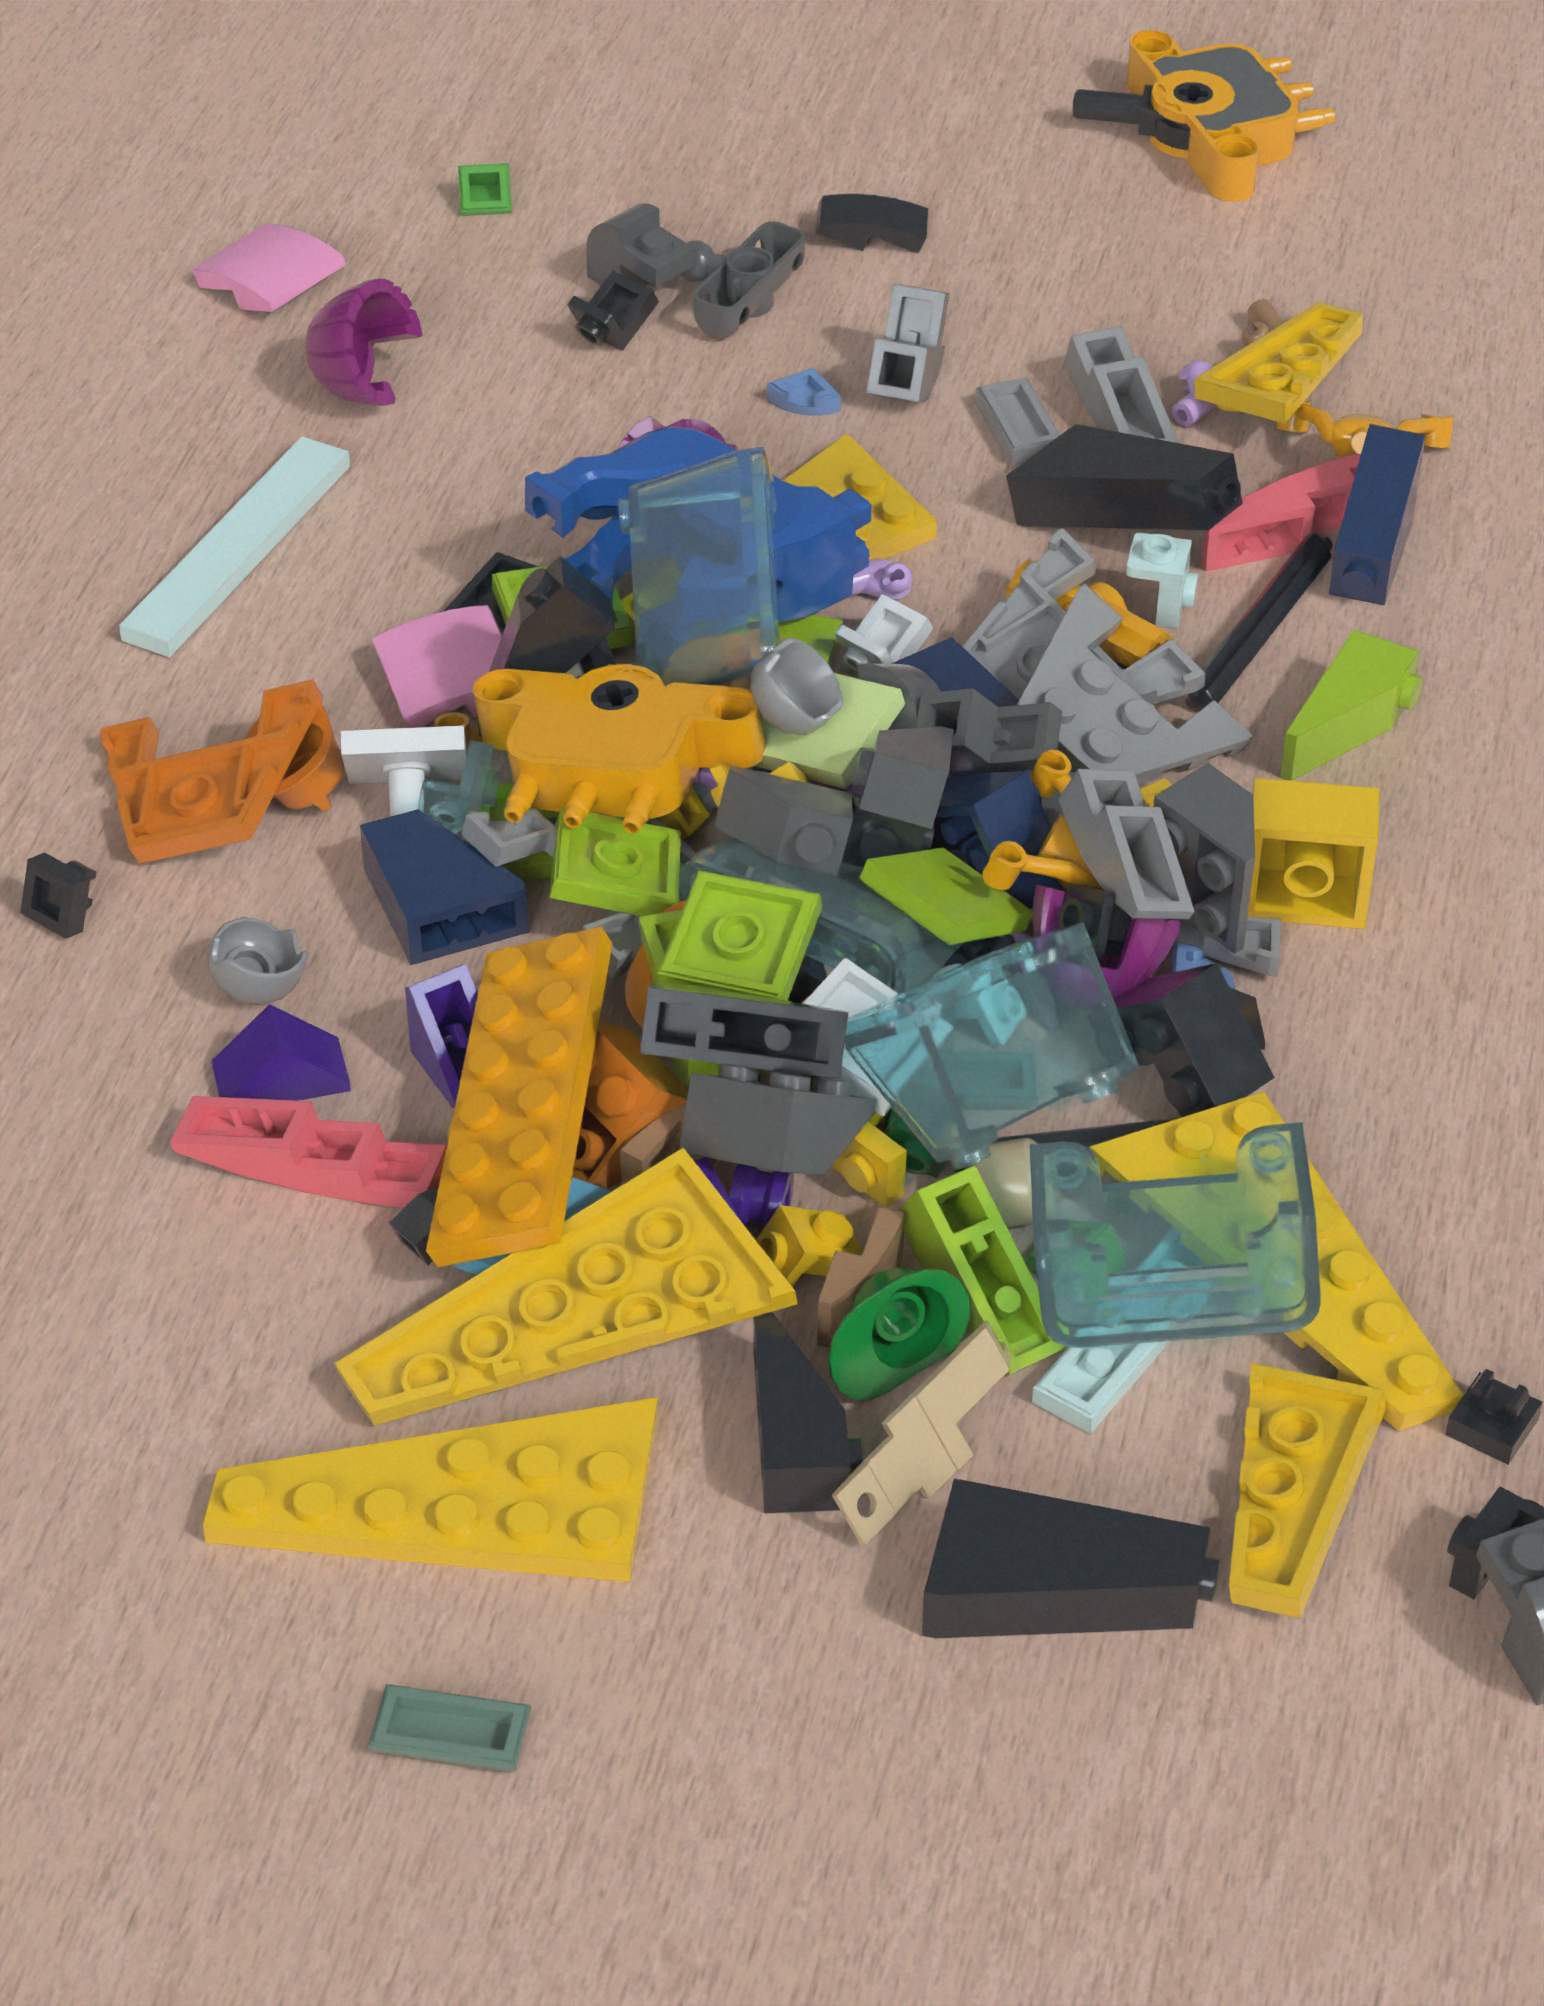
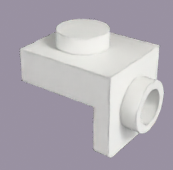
M882 594L856 631L841 625L836 631L835 636L845 652L843 660L858 673L857 664H891L916 653L934 628L929 619L924 615Z

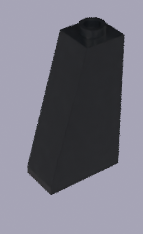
M1074 424L1006 475L1016 524L1021 526L1210 530L1243 504L1234 453Z
M954 1478L924 1590L922 1636L937 1639L1193 1629L1199 1600L1213 1602L1220 1559L1207 1557L1210 1527Z

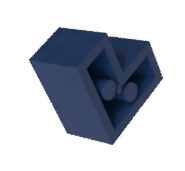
M1028 772L954 774L947 778L934 820V836L930 850L945 848L981 875L995 847L1004 841L1016 842L1025 850L1027 855L1037 856L1051 827L1042 808L1040 792L1031 781ZM1020 872L1013 885L1004 891L1031 910L1033 909V895L1036 885L1056 890H1062L1063 887L1056 878L1030 872Z

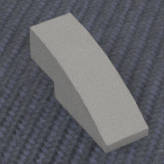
M1122 326L1071 335L1064 362L1087 411L1097 427L1178 443L1143 356L1134 357Z
M1078 769L1058 800L1080 854L1104 891L1113 892L1115 904L1132 918L1190 919L1195 911L1161 807H1145L1134 771Z

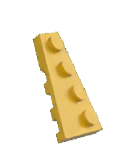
M1321 302L1315 303L1194 378L1195 399L1216 404L1223 411H1241L1285 424L1362 334L1363 313Z
M1251 1363L1249 1407H1246L1244 1428V1457L1241 1460L1239 1478V1508L1235 1518L1229 1578L1231 1603L1301 1619L1385 1413V1390Z

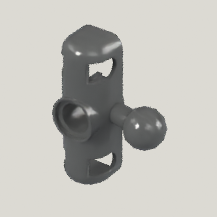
M768 221L760 225L728 256L714 254L712 248L702 241L694 240L687 242V244L695 248V266L680 275L690 282L705 280L693 294L694 317L697 325L705 334L713 338L723 339L733 335L738 330V326L744 324L750 317H758L768 313L773 307V293L791 276L792 271L797 270L804 261L805 233L798 228L780 222ZM758 240H760L761 248L755 247ZM705 293L707 294L708 301L702 299Z

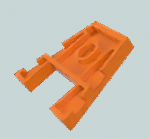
M313 679L264 690L257 735L250 738L155 759L159 731L150 717L100 729L101 742L107 750L109 761H107L109 773L116 784L119 798L116 800L128 847L139 864L252 839L322 703L323 695Z

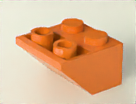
M599 1020L572 1177L609 1189L621 1182L620 1150L650 1123L668 1111L687 1102L689 1088L655 1055L640 1053L641 1041L629 1029Z

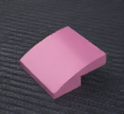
M265 223L192 270L199 288L232 290L240 310L273 312L345 266L346 263L341 253L318 238L291 227Z
M488 605L431 614L373 637L372 641L403 719L410 728L423 727L435 721L438 716L450 713L463 705L467 707L473 718L477 717L472 691L473 684L480 676L489 672L502 634Z

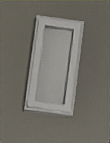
M1027 378L976 387L975 403L1011 466L1021 465L1060 436Z

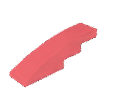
M1356 453L1340 457L1291 474L1243 497L1242 505L1210 530L1204 531L1201 566L1204 571L1292 554L1308 534L1341 528L1361 454Z
M205 1096L192 1097L170 1141L173 1152L241 1176L300 1192L364 1204L404 1208L419 1193L439 1187L447 1145L386 1142L379 1123L319 1120L312 1101Z

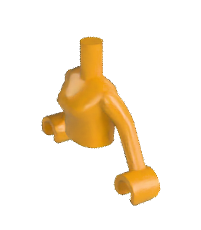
M1304 401L1285 424L1276 422V429L1291 432H1308L1309 422L1313 423L1322 439L1332 445L1338 458L1356 453L1361 454L1370 424L1394 428L1386 420L1367 414H1350L1333 422L1331 414L1327 410L1312 407V401ZM1421 413V418L1402 420L1396 429L1426 435L1424 446L1449 448L1454 417H1438Z
M1052 749L1043 752L1030 774V779L1038 788L1041 797H1052L1057 791L1062 794L1072 779L1069 776L1072 766L1070 760L1059 750ZM1062 813L1050 829L1037 856L1027 855L1025 850L1016 842L1004 841L995 847L982 873L984 883L996 890L1009 889L1020 872H1030L1056 878L1065 891L1067 890L1068 883L1102 888L1083 860L1068 828L1065 816Z

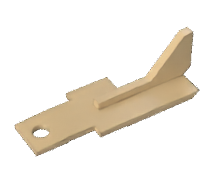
M987 1319L967 1339H963L956 1346V1350L882 1422L888 1437L832 1494L860 1545L865 1546L919 1490L924 1498L930 1499L974 1456L956 1423L1010 1370L1011 1353L1005 1343L998 1341ZM866 1493L870 1499V1508L867 1514L861 1516L857 1510V1502L859 1497Z

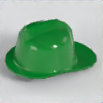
M891 1268L878 1272L865 1281L855 1296L851 1311L843 1318L836 1330L829 1351L830 1377L838 1390L855 1400H873L891 1392L921 1370L935 1364L952 1352L964 1336L971 1315L969 1295L961 1281L944 1270L926 1268L918 1271L905 1268Z

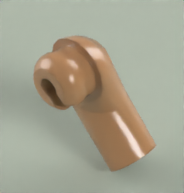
M1260 299L1250 305L1247 315L1256 330L1250 334L1245 328L1242 332V342L1246 347L1284 323L1268 300Z

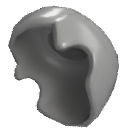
M787 638L769 650L760 658L752 670L750 689L753 700L759 707V711L764 719L784 734L808 735L824 726L843 705V696L839 682L827 661L813 647L796 638Z
M241 917L222 924L211 939L208 946L207 959L214 981L235 1001L262 1005L283 999L295 988L302 976L309 952H300L297 933L293 929L279 931L275 926L266 921Z

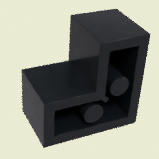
M1217 963L1147 978L1142 983L1091 1013L1100 1031L1101 1045L1105 1052L1114 1059L1118 1069L1122 1070L1155 1064L1164 1082V1093L1171 1105L1178 1110L1181 1117L1245 1098L1275 1078Z

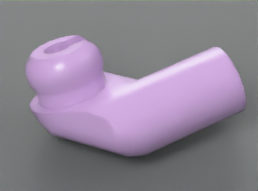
M1195 360L1191 364L1185 365L1180 371L1179 380L1187 379L1188 385H1185L1183 390L1189 394L1173 405L1171 413L1175 422L1182 427H1190L1217 407L1216 404L1195 399L1194 378L1213 367L1207 361Z
M883 559L869 560V566L854 575L851 596L862 593L879 598L884 594L893 600L901 599L911 590L912 572L904 563L890 562Z

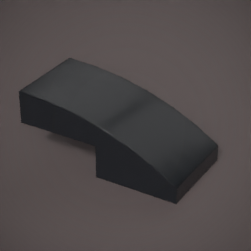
M878 195L822 196L818 203L815 233L861 251L864 250L870 236L919 253L927 238L929 208L912 202Z

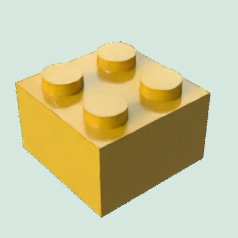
M1254 777L1255 859L1247 917L1281 919V922L1365 929L1379 839L1380 788Z

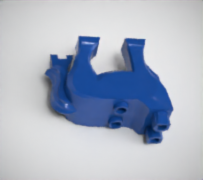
M670 426L649 431L609 454L577 457L550 473L541 474L536 471L525 477V511L536 519L545 514L549 515L555 520V525L551 530L562 538L575 528L579 517L592 520L612 517L604 526L599 528L596 535L586 546L565 558L570 565L611 599L612 607L616 582L626 571L642 563L672 556L677 569L684 576L680 585L679 598L642 615L643 650L665 666L668 665L676 651L691 641L716 637L731 629L750 624L780 623L803 618L830 607L852 595L854 575L869 566L870 551L865 541L856 536L857 529L871 522L872 505L868 500L851 489H847L832 497L815 486H796L784 482L774 476L770 470L761 467L736 449L696 429Z

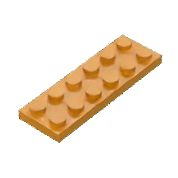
M602 926L565 933L560 936L517 946H509L486 953L426 1252L438 1268L561 1243L613 944Z

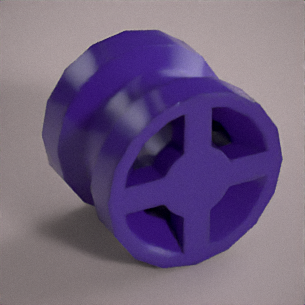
M737 1164L729 1199L744 1226H747L749 1223H755L765 1227L780 1205L791 1207L794 1173L775 1170L773 1172L760 1171L754 1166Z

